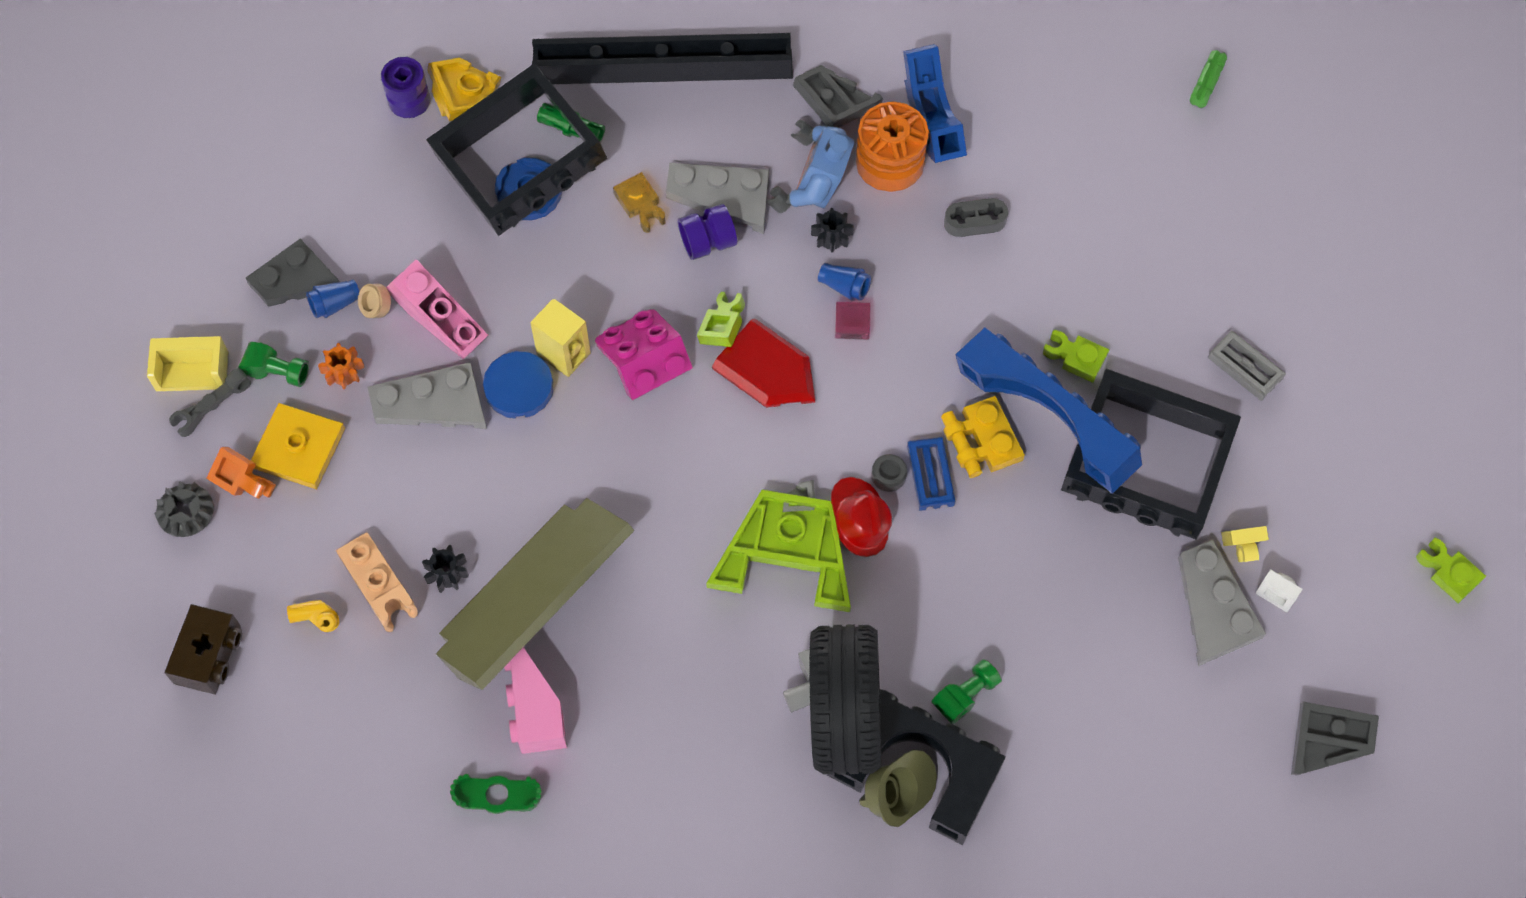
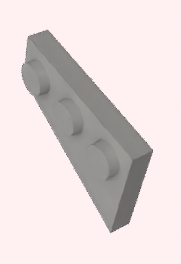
M669 163L666 198L702 212L707 208L724 204L730 213L733 223L736 224L737 221L752 226L753 231L764 234L769 170Z
M470 362L368 387L373 415L377 424L419 426L420 423L441 424L442 427H455L457 424L474 425V428L487 429Z
M1210 540L1182 552L1178 560L1185 598L1188 600L1190 609V625L1192 635L1195 636L1198 666L1263 639L1266 633L1214 541Z

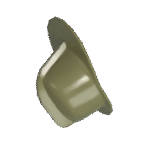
M911 750L891 764L882 766L873 774H869L865 784V794L859 799L860 805L869 808L874 815L881 817L889 826L899 827L903 825L909 818L926 806L936 789L937 774L931 757L924 751Z

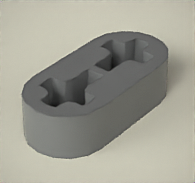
M996 198L954 203L945 212L944 227L950 235L955 237L995 233L1005 227L1008 218V208L1003 201ZM993 211L994 215L998 216V218L992 220L991 216L987 215V213ZM960 216L962 220H965L964 224H959L954 217Z

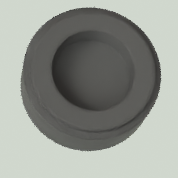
M882 455L873 463L872 481L880 490L887 492L896 491L906 481L907 466L896 455Z

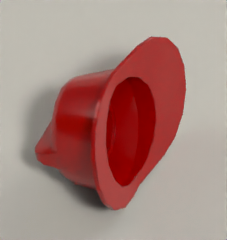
M842 478L834 485L831 491V504L840 541L847 550L857 556L870 557L877 555L884 549L888 541V532L892 526L891 510L871 484L860 478Z

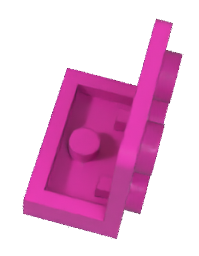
M654 309L638 312L632 319L618 326L606 329L603 334L595 338L597 347L617 368L625 391L631 400L646 394L693 368L681 335Z

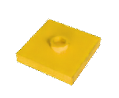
M278 403L251 458V461L256 463L254 469L317 490L345 431V426L343 423Z

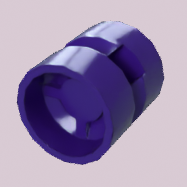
M397 57L386 63L381 71V81L391 111L402 118H415L423 114L430 104V94L421 64L410 57Z
M724 204L705 209L703 216L693 213L677 220L682 242L691 260L710 255L713 247L721 251L736 246L738 243L732 218Z

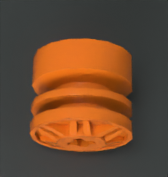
M885 102L870 108L861 118L858 128L855 162L858 174L865 183L877 190L893 192L910 187L920 178L925 163L929 130L925 118L917 109L905 103Z

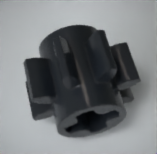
M830 208V211L825 212L823 215L821 213L816 214L817 224L811 225V236H818V248L823 246L826 249H830L832 253L841 246L848 247V236L853 235L854 229L853 224H846L848 213L841 214Z
M448 545L446 549L437 550L435 547L432 548L433 554L430 560L422 561L424 569L429 571L424 575L426 583L432 584L436 581L440 593L445 588L453 587L458 590V583L461 577L467 578L469 576L467 569L462 567L467 562L464 553L455 556L452 545ZM443 566H447V568L450 569V570L447 571V572H444V570L442 569V567H443Z

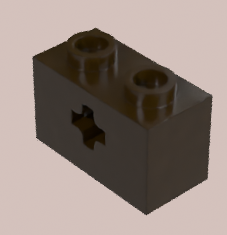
M193 604L190 605L164 672L173 684L216 695L219 684H224L228 677V660L232 650H236L239 647L242 639V629L234 615Z

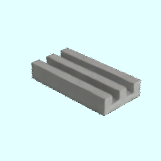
M1233 331L1208 356L1212 362L1261 401L1286 375L1285 372ZM1229 344L1232 345L1235 349H1237V350H1238L1240 353H1242L1245 357L1242 358V357H1241L1240 355H1238L1235 351H1233L1230 347H1228V345H1229ZM1254 364L1257 365L1260 369H1262L1272 378L1268 379L1265 375H1263L1254 367Z

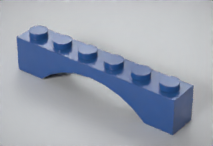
M983 328L955 354L960 373L984 392H1002L1022 396L1041 404L1055 413L1068 426L1078 441L1086 473L1112 494L1142 466L1141 446L1131 434L1125 433L1123 435L1114 428V424L1105 414L1101 412L1096 414L1088 407L1086 401L1076 392L1069 393L1065 390L1052 373H1043L1037 368L1030 356L1026 353L1019 354L1012 349L1011 344L1003 335L999 333L994 335L987 328Z

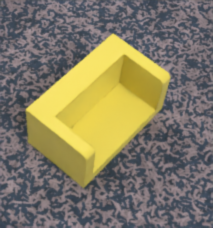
M552 299L530 322L537 355L567 377L591 354L586 321L556 299Z
M221 336L150 338L147 377L156 392L216 390L225 383L229 352Z

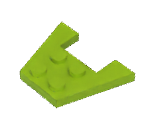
M761 490L706 583L707 588L743 594L749 561L820 573L814 603L815 607L850 612V599L831 501ZM784 502L789 503V506L814 507V510L782 512Z

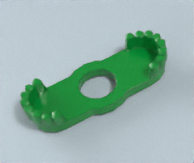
M464 774L463 776H458V779H454L453 784L450 786L451 798L457 806L465 809L486 810L493 814H500L506 811H531L540 803L542 794L540 784L536 779H531L529 776L526 777V780H509L503 776L481 779L471 778L468 774ZM498 784L503 785L508 790L506 801L500 805L489 803L486 798L489 788Z

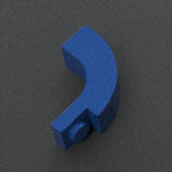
M931 44L903 51L907 79L904 82L908 103L925 118L929 130L926 153L935 163L967 156L963 123L954 116L947 100L938 46Z

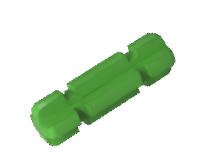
M1218 50L1210 53L1208 61L1189 99L1192 105H1196L1199 108L1207 105L1209 97L1220 77V73L1225 66L1227 60L1225 53H1220Z

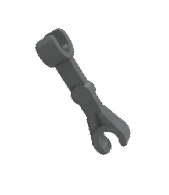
M236 368L227 375L225 383L211 394H206L198 404L174 412L169 418L170 424L174 427L182 420H187V423L179 428L177 432L182 437L191 435L205 414L217 409L219 404L233 393L244 392L250 387L251 381L242 369Z

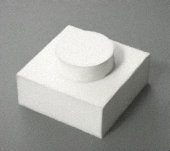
M1270 569L1256 594L1283 611L1288 612L1303 589L1297 586L1295 581L1288 575L1276 573Z

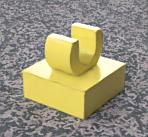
M1267 526L1221 532L1223 546L1236 545L1238 562L1259 560L1258 547L1255 542L1269 540Z

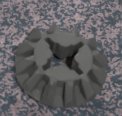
M179 481L178 486L171 489L165 488V494L161 499H156L157 508L154 514L158 524L166 533L176 537H188L197 534L208 525L213 516L214 504L212 497L206 489L200 487L195 482L193 484H184ZM178 500L184 504H189L192 517L183 512H178L176 503Z

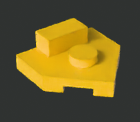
M460 57L428 63L427 71L433 83L432 94L442 117L447 116L449 121H453L486 98L500 85V76L490 71L488 73L472 67L470 62Z

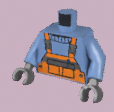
M798 120L795 123L801 130L796 134H791V136L805 146L810 145L813 141L814 143L812 144L796 190L791 191L790 195H788L779 186L771 189L770 194L774 198L767 200V203L775 211L783 213L791 205L793 207L816 205L825 209L843 177L855 143L844 130L831 126H816L813 128L804 120Z

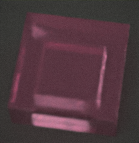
M836 302L835 339L869 340L870 303Z

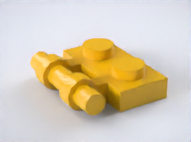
M996 396L963 407L962 414L966 421H958L953 411L946 412L941 416L945 425L943 430L948 441L953 442L958 452L956 456L961 468L966 469L970 478H975L982 474L979 463L986 461L992 473L1024 460L1025 454ZM973 434L978 448H971L965 436Z

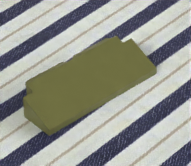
M588 498L575 510L564 504L442 629L439 634L446 643L436 655L459 680L483 690L635 530L628 522Z

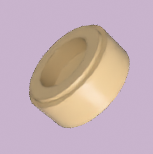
M382 284L364 285L358 295V306L361 313L367 318L384 317L389 312L391 305L389 291Z

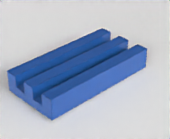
M943 437L909 441L907 443V450L919 511L926 510L927 507L938 509L941 505H947V507L955 506V497ZM929 447L936 448L945 496H939ZM917 449H922L930 498H926Z

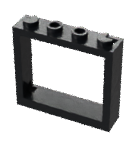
M535 63L426 139L435 156L498 236L512 226L514 228L523 218L533 211L541 209L547 201L561 191L568 190L575 181L588 172L596 170V166L608 159L600 141ZM545 94L584 142L491 207L453 158Z
M1106 369L1091 410L1096 414L1102 411L1105 400L1108 399L1220 439L1196 513L1120 486L1112 494L1087 473L1079 471L1083 462L1079 444H1077L1061 491L1077 496L1076 500H1089L1100 504L1111 513H1124L1135 517L1138 522L1144 525L1163 527L1170 530L1177 537L1182 534L1197 540L1204 527L1241 416Z

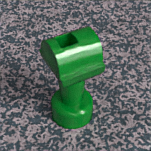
M249 342L238 368L242 369L247 376L255 379H263L268 373L286 376L288 384L302 387L308 376L309 361L293 358L290 362L277 358L276 350L267 344Z
M982 659L972 668L973 677L959 686L956 684L945 686L932 699L931 703L950 724H954L962 719L974 707L975 702L972 699L983 688L992 690L1002 682L999 672L989 661Z

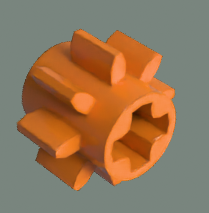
M337 343L336 347L329 351H323L325 362L319 363L318 367L321 374H326L325 380L329 386L335 382L341 385L343 389H346V386L352 382L360 381L357 370L365 367L362 358H357L358 354L354 346L346 349L341 347L340 343Z

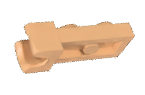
M368 532L336 550L339 558L387 632L394 630L391 615L395 611L404 610L409 617H417L418 610Z

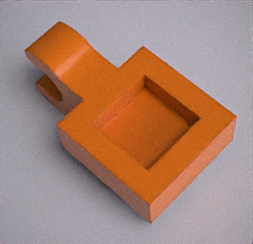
M230 447L220 448L206 479L234 496L242 495L245 490L258 499L261 498L262 494L270 497L275 487V484L270 480L252 473L256 463Z

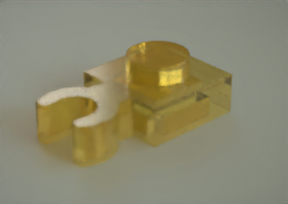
M642 172L613 187V194L629 218L639 214L640 226L644 232H651L650 224L647 221L650 218H657L661 225L666 224L664 211L660 207L655 206L659 204V197Z

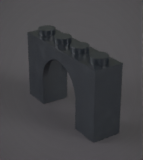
M880 689L881 755L894 744L905 741L926 744L939 753L948 769L949 784L931 818L929 828L963 845L1002 768L1006 756L1000 754V749L992 743L983 740L978 743L966 737V732L960 727L950 723L943 725L933 720L932 715L926 710L916 706L909 708L899 703V699L894 694ZM833 772V774H827V776L861 793L869 774H862V772H859V774H850L849 772L837 774Z

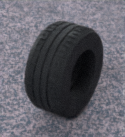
M847 624L845 627L842 625H833V627L818 626L810 633L809 654L810 722L814 769L823 775L833 774V772L837 774H846V772L850 774H859V772H862V774H873L881 768L878 630L870 625H858V627H855V624Z

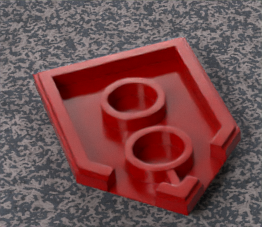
M755 318L750 320L739 332L732 347H726L712 365L714 371L766 408L779 407L780 404L815 403L809 356Z

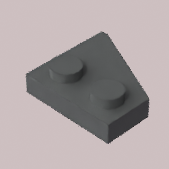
M822 65L796 76L793 83L794 88L826 126L839 128L863 116L870 108L883 101L881 95L874 93L871 97L857 90V83L848 78L839 77L834 71Z
M301 238L246 277L248 285L268 307L283 304L290 299L300 300L307 298L306 292L312 291L313 286L340 282Z
M1309 702L1300 703L1291 775L1297 776L1373 754L1375 752L1379 716Z

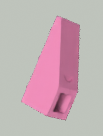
M417 259L386 287L390 296L412 318L462 359L469 355L488 336Z
M523 647L504 667L505 672L511 671L512 684L506 685L508 707L515 706L516 720H509L512 743L518 742L522 754L567 748L564 716L560 700Z

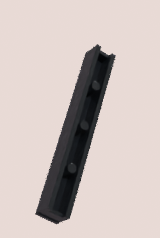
M791 33L532 39V64L535 63L552 84L793 79Z

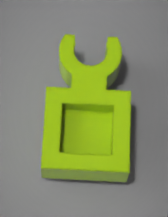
M720 292L716 298L718 308L717 310H707L698 330L697 338L700 344L732 347L743 321L740 313L745 307V302L742 294L737 293L735 299L728 303L726 293Z
M1053 330L1050 340L1057 342L1060 346L1054 348L1046 344L1043 349V355L1053 360L1064 359L1062 369L1094 383L1108 356L1109 349L1079 335L1073 343L1068 340V337L1063 332Z
M1434 538L1428 546L1434 550L1436 556H1431L1422 549L1417 554L1416 559L1421 565L1434 568L1437 571L1431 579L1459 604L1484 580L1486 575L1459 551L1451 557L1447 554L1446 545L1440 539Z

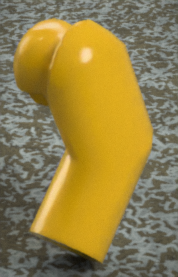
M322 600L287 606V615L290 623L309 620L323 632L334 631L339 625L337 612Z

